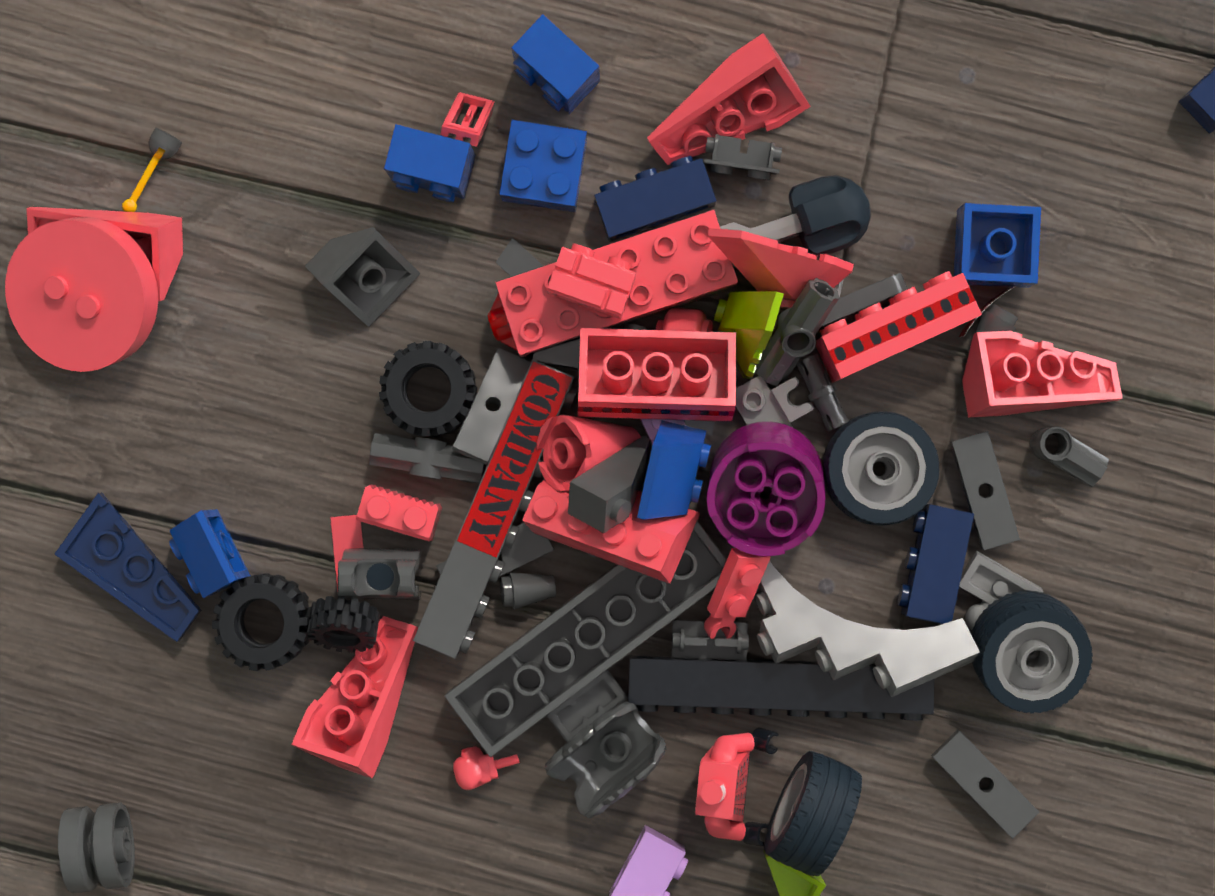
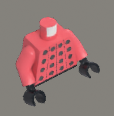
M758 727L752 734L723 735L715 741L714 745L701 759L695 815L705 817L704 823L711 836L735 841L743 840L744 843L749 845L765 846V842L760 840V831L763 828L768 829L769 825L758 822L743 823L750 752L753 749L768 754L776 753L778 748L768 744L773 736H779L777 732Z

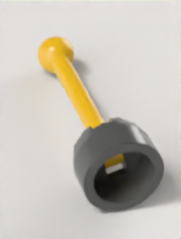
M155 127L148 142L153 157L130 199L122 203L124 212H135L137 210L136 202L159 160L173 157L178 152L182 141Z

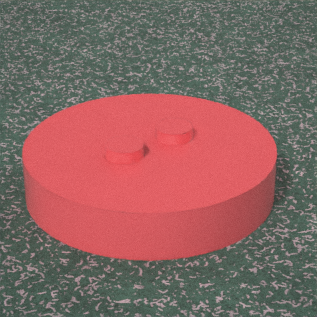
M72 217L42 225L29 233L20 242L7 268L5 297L13 325L25 344L35 354L56 367L70 371L87 372L99 370L120 362L131 356L143 345L155 323L158 309V289L151 264L136 241L125 231L110 222L93 217Z

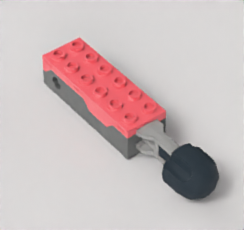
M837 175L820 177L791 188L788 198L792 215L753 228H748L735 222L719 226L715 211L711 210L594 249L593 258L608 262L610 256L631 263L630 271L636 272V279L621 319L548 294L547 288L556 262L495 282L498 294L487 315L495 340L518 351L521 358L524 359L533 356L535 352L580 339V328H618L624 326V323L630 324L666 312L671 308H678L735 289L738 280L734 270L737 268L708 237L709 228L741 230L777 240L778 243L800 237L804 248L808 249L807 253L816 255L817 258H820V254L829 255L844 250L857 243L867 231L871 218L869 200L863 189L851 179Z

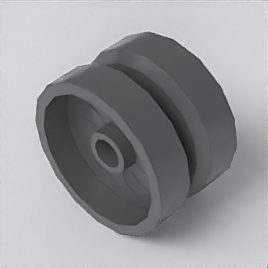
M122 802L102 804L97 808L95 814L88 806L68 808L63 811L58 831V854L63 881L71 893L93 891L99 882L107 890L125 888L130 885L134 872L135 846L130 815Z

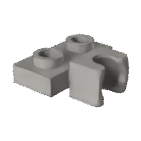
M757 376L736 388V407L747 425L756 422H777L793 428L791 422L814 409L811 402H805L802 405H794L790 402V391L799 385V379L796 376L772 390L761 376Z

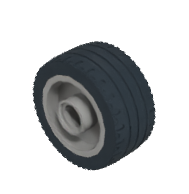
M871 412L851 419L842 425L832 436L823 457L824 484L831 500L847 516L865 524L878 526L894 525L912 518L930 501L939 480V458L929 435L913 420L893 412ZM878 461L885 465V472L881 476H876L873 473V464Z
M1019 591L1006 594V596L993 601L979 615L971 635L980 653L972 664L987 691L1004 706L1018 712L1022 711L1023 713L1048 712V710H1054L1068 703L1083 688L1092 668V646L1083 624L1064 603L1042 592Z
M813 751L805 753L791 772L776 803L765 838V853L776 861L791 866L795 870L802 871V873L816 877L824 873L837 855L849 831L859 803L862 775L850 766L824 754Z

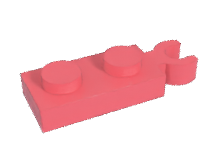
M737 548L731 549L707 607L711 615L704 623V630L710 639L716 637L717 631L720 628L727 638H731L736 631L734 621L736 617H746L770 561V556H757L745 553Z

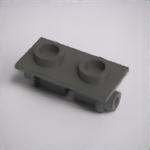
M715 134V138L707 137L705 152L712 153V159H704L703 162L704 164L711 165L710 172L732 175L733 168L748 170L747 177L770 180V173L779 174L780 172L779 169H772L773 162H780L782 147H776L775 142L749 140L747 154L740 153L741 138L720 136L719 134Z
M673 620L671 658L747 660V650L749 649L748 623L734 622L736 624V631L731 638H727L720 628L717 631L716 637L710 639L704 630L705 621Z

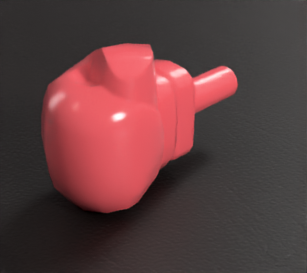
M475 746L461 750V757L455 760L453 769L458 785L464 790H472L491 782V780L498 779L497 769L520 762L517 754L494 760L493 756L490 757L487 753L483 754L481 749Z

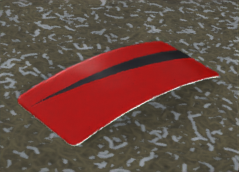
M1014 287L1006 289L991 299L980 309L981 313L996 299ZM977 318L970 320L966 324L959 337L966 335Z

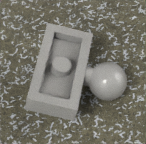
M978 551L975 552L962 573L959 587L982 599L981 603L972 605L965 614V622L970 630L975 626L979 615L983 613L982 611L1000 597L1012 594V592L1028 590L1043 593L1041 587Z

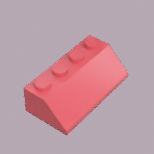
M544 479L537 485L522 521L534 534L670 584L700 513L688 509L687 515L645 520L637 518L642 492L639 491L629 517L624 522L602 533L569 515V491L555 490Z

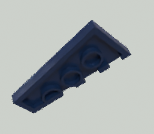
M98 493L54 554L176 642L182 639L202 611L103 493Z

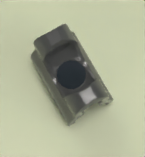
M345 549L342 559L338 562V596H345V599L353 597L357 599L420 600L421 591H419V585H415V571L419 568L421 549Z

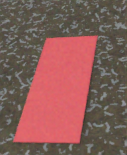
M357 515L330 517L337 592L338 562L342 559L345 549L363 548L361 522L356 520Z

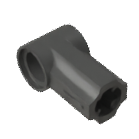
M1041 428L1031 437L1030 448L1038 459L1050 462L1089 487H1094L1108 468L1109 459L1072 437L1064 428ZM1050 434L1056 436L1058 440V448L1053 454H1050L1045 448V440Z

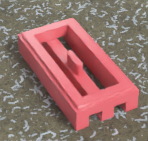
M461 92L458 93L442 125L440 136L449 137L451 133L456 135V140L464 141L465 137L471 138V146L477 147L492 116L495 102ZM464 103L470 104L461 125L455 124ZM478 107H482V112L475 124V127L470 128L473 119L478 111Z

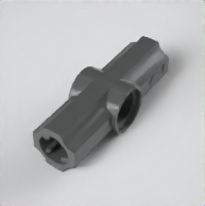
M815 278L813 281L809 280L793 306L778 316V329L763 351L759 364H755L756 374L761 376L766 383L775 386L779 383H784L799 359L814 350L816 345L815 335L839 300L838 291L832 288L828 282Z
M374 433L369 465L409 471L411 475L435 479L447 477L472 483H480L485 470V464L453 451V446L448 445V442L420 437L408 439L396 435Z

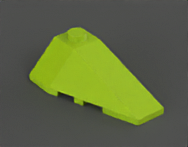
M777 291L730 292L727 301L719 300L714 321L720 322L718 332L736 333V366L743 378H753L756 370L755 364H759L763 349L765 350L772 335L784 293Z

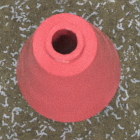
M571 415L551 417L541 427L537 439V449L543 448V461L538 462L544 479L553 489L569 491L570 481L641 438V436L633 427Z

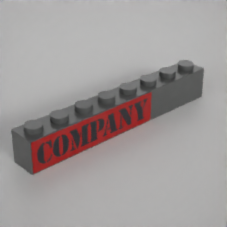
M532 359L415 634L414 642L452 658H457L460 651L467 653L475 635V632L470 631L469 628L475 616L482 618L490 597L484 595L489 581L497 583L505 562L499 560L504 546L511 548L519 531V527L515 526L514 522L519 511L526 512L534 492L528 489L533 477L535 476L540 479L542 477L538 462L543 461V448L537 449L540 429L547 419L559 416L563 407L571 408L578 388L572 386L574 383L573 376Z

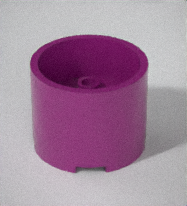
M756 422L743 426L731 433L717 449L711 464L707 506L710 518H712L716 528L730 545L752 555L776 556L785 554V551L798 546L809 536L811 537L818 528L825 509L822 463L813 444L798 430L777 422ZM764 486L771 487L772 493L769 494L768 499L761 498Z

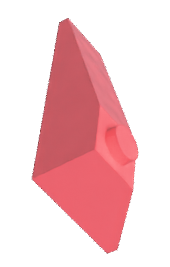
M762 33L732 53L647 139L664 162L670 165L675 160L705 153L707 137L715 138V134H719L720 136L744 140L746 139L745 134L765 127L766 131L779 128L811 106L765 34Z
M46 207L26 208L28 234L47 223L72 217L98 218L119 227L136 241L147 256L157 282L158 301L165 299L183 256L181 217L143 212Z
M709 228L708 237L757 291L784 293L780 306L781 309H788L793 306L809 280L813 281L815 278L828 282L834 288L853 271L854 264L837 257L820 254V258L817 260V256L807 253L808 249L778 244L777 240L753 233Z
M1013 331L976 332L973 334L962 379L968 418L1003 416L1119 401L1123 398L1116 362L1079 351L1072 353L1053 347V343L1043 340L1038 343L1022 338V334Z
M383 616L378 623L376 643L373 645V648H366V651L363 652L356 649L355 656L341 673L337 672L330 680L332 683L318 701L314 699L306 709L291 745L337 767L373 779L388 743L415 644L413 639L418 627Z

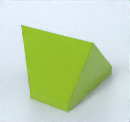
M763 850L779 896H820L826 886L821 875L816 877L795 870L791 866L776 861Z

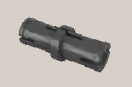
M818 353L798 362L796 366L810 392L807 396L810 402L814 401L827 432L846 424L849 420L835 394L837 390L835 383H830Z

